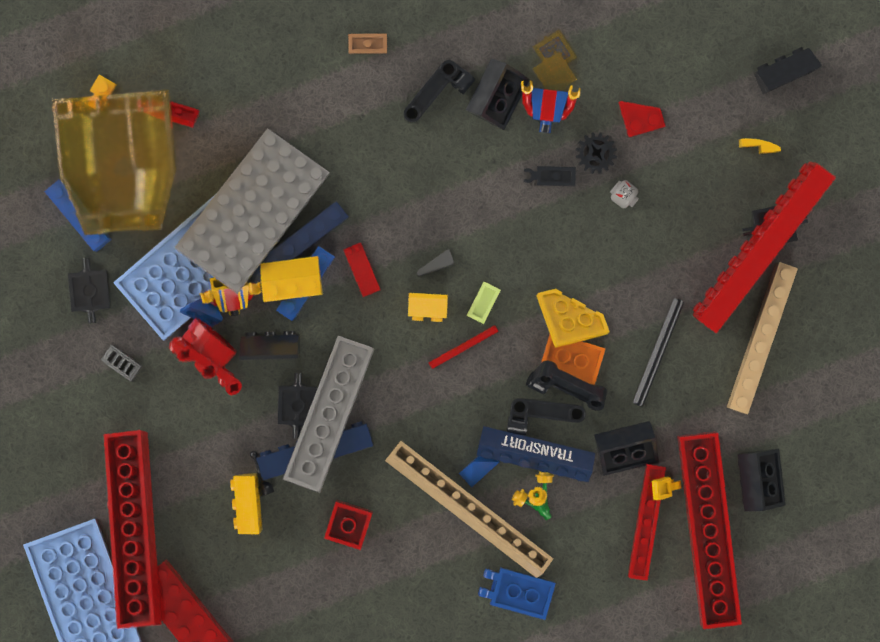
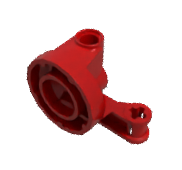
M196 317L182 337H176L171 340L169 349L172 353L176 354L181 362L195 361V368L204 378L210 379L217 375L218 383L225 387L229 395L239 393L242 389V383L235 378L231 371L225 368L237 351L212 327Z

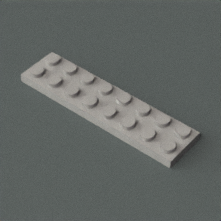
M341 336L337 337L283 480L318 493L321 492L374 348Z

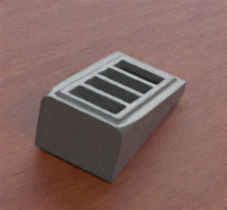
M450 250L444 251L417 271L418 276L421 277L454 265Z
M112 344L101 359L102 362L130 382H133L143 367L142 364ZM114 351V352H116V355L114 356V358H113L112 361L110 362V361H108V358L110 357V355H111L112 352ZM121 356L122 359L118 365H114L118 357ZM125 360H127L128 363L123 370L120 369ZM133 364L134 368L132 369L130 374L126 373L130 366Z

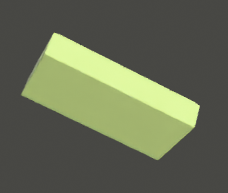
M483 282L467 316L484 324L501 290Z

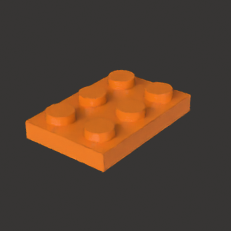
M549 334L541 363L543 361H552L557 365L558 369L595 385L606 348L582 341L555 348Z

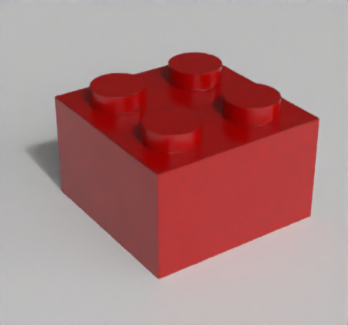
M336 500L324 539L361 550L373 511Z

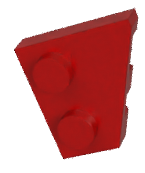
M624 101L618 102L628 138L666 127L660 108Z

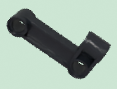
M444 61L405 108L403 113L404 119L409 123L417 122L448 83H451L455 89L458 88V91L464 95L476 79L454 61ZM447 64L451 65L454 72L446 74L443 71V67ZM409 109L417 111L418 115L415 119L407 117Z
M543 361L531 372L526 382L527 387L541 394H545L553 386L586 402L587 406L594 411H600L604 408L607 397V389L600 385L593 386L558 369L557 365L552 361Z
M516 398L511 403L507 432L526 435L527 417L580 423L585 419L586 411L583 407L574 404ZM521 401L525 404V409L522 412L515 411L514 405L516 402ZM576 408L582 411V415L578 419H574L571 414Z

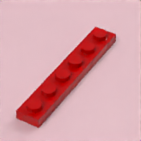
M646 464L628 578L648 581L661 500H653L652 481L665 477L666 467Z

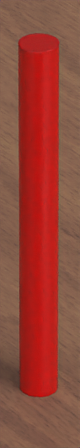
M495 325L430 361V367L433 369L499 332Z

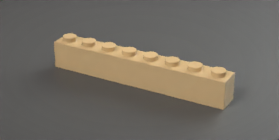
M781 262L775 264L727 408L745 414L749 413L798 268Z

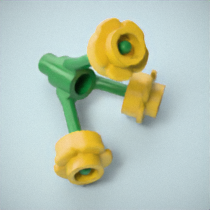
M539 471V474H536L535 477H537L538 483H543V489L535 487L534 490H530L529 494L524 492V489H521V491L516 490L512 497L513 505L522 507L525 503L538 511L545 520H549L552 516L548 507L547 483L553 482L554 475Z

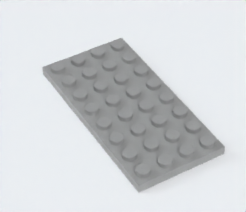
M267 128L174 248L238 294L326 180L330 172Z

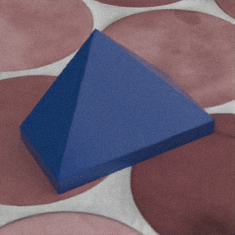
M201 298L180 309V313L193 319L197 317L211 327L223 319L217 307L211 303H202Z
M477 456L459 474L472 488L499 461Z

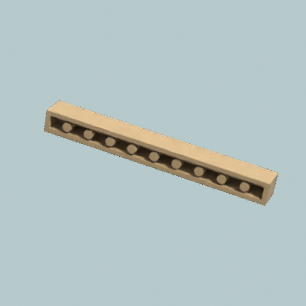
M402 441L397 444L385 460L536 578L542 575L552 562L553 558Z

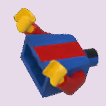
M522 81V104L527 114L533 120H540L539 132L551 133L552 122L560 123L561 120H565L573 111L576 100L580 96L581 88H579L578 92L572 91L573 85L569 87V92L533 88L532 81H530L528 87H525Z

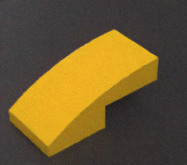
M749 138L739 140V148L758 146L759 154L778 153L781 151V147L768 141Z

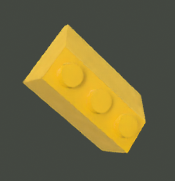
M318 256L260 264L264 302L323 295Z
M258 473L234 475L233 480L230 481L231 491L235 492V499H232V508L236 510L237 518H234V529H238V534H260L262 531L260 495L258 492Z

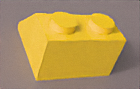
M409 293L408 316H412V320L423 321L424 317H431V321L442 322L443 318H447L448 295Z

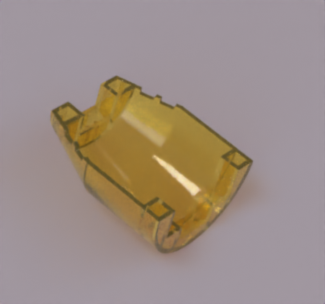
M169 90L52 100L60 180L65 185L69 194L68 198L73 203L76 210L75 214L84 234L96 235L114 231L141 229L142 231L161 230L177 170Z

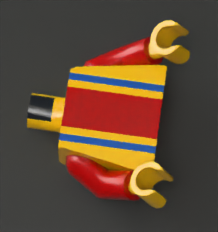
M210 278L211 289L204 293L201 292L200 295L202 303H211L218 307L222 313L229 312L230 316H238L240 309H246L248 301L254 295L261 293L260 282L256 284L248 283L247 281L239 293L236 294L216 278Z

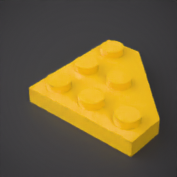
M552 289L536 295L555 348L604 336L610 332L602 313L594 312L578 300L570 299L563 295L561 291Z

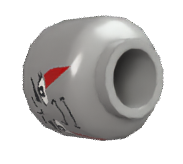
M619 180L610 191L612 194L611 200L623 209L628 206L633 207L639 199L636 197L638 189L627 180L622 182Z

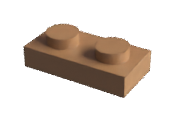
M348 34L349 54H387V34Z

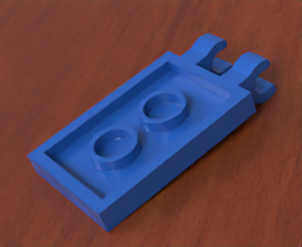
M500 567L499 572L485 568L483 576L492 579L493 583L491 590L480 587L479 596L491 599L490 605L543 620L546 619L556 585L555 582Z

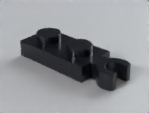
M537 166V172L530 168L524 169V172L531 174L530 179L523 180L524 183H531L533 180H537V186L575 187L576 167Z

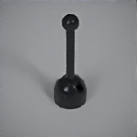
M252 451L250 457L254 460L261 480V484L258 487L260 497L274 493L272 484L262 479L256 459L258 454L256 451Z

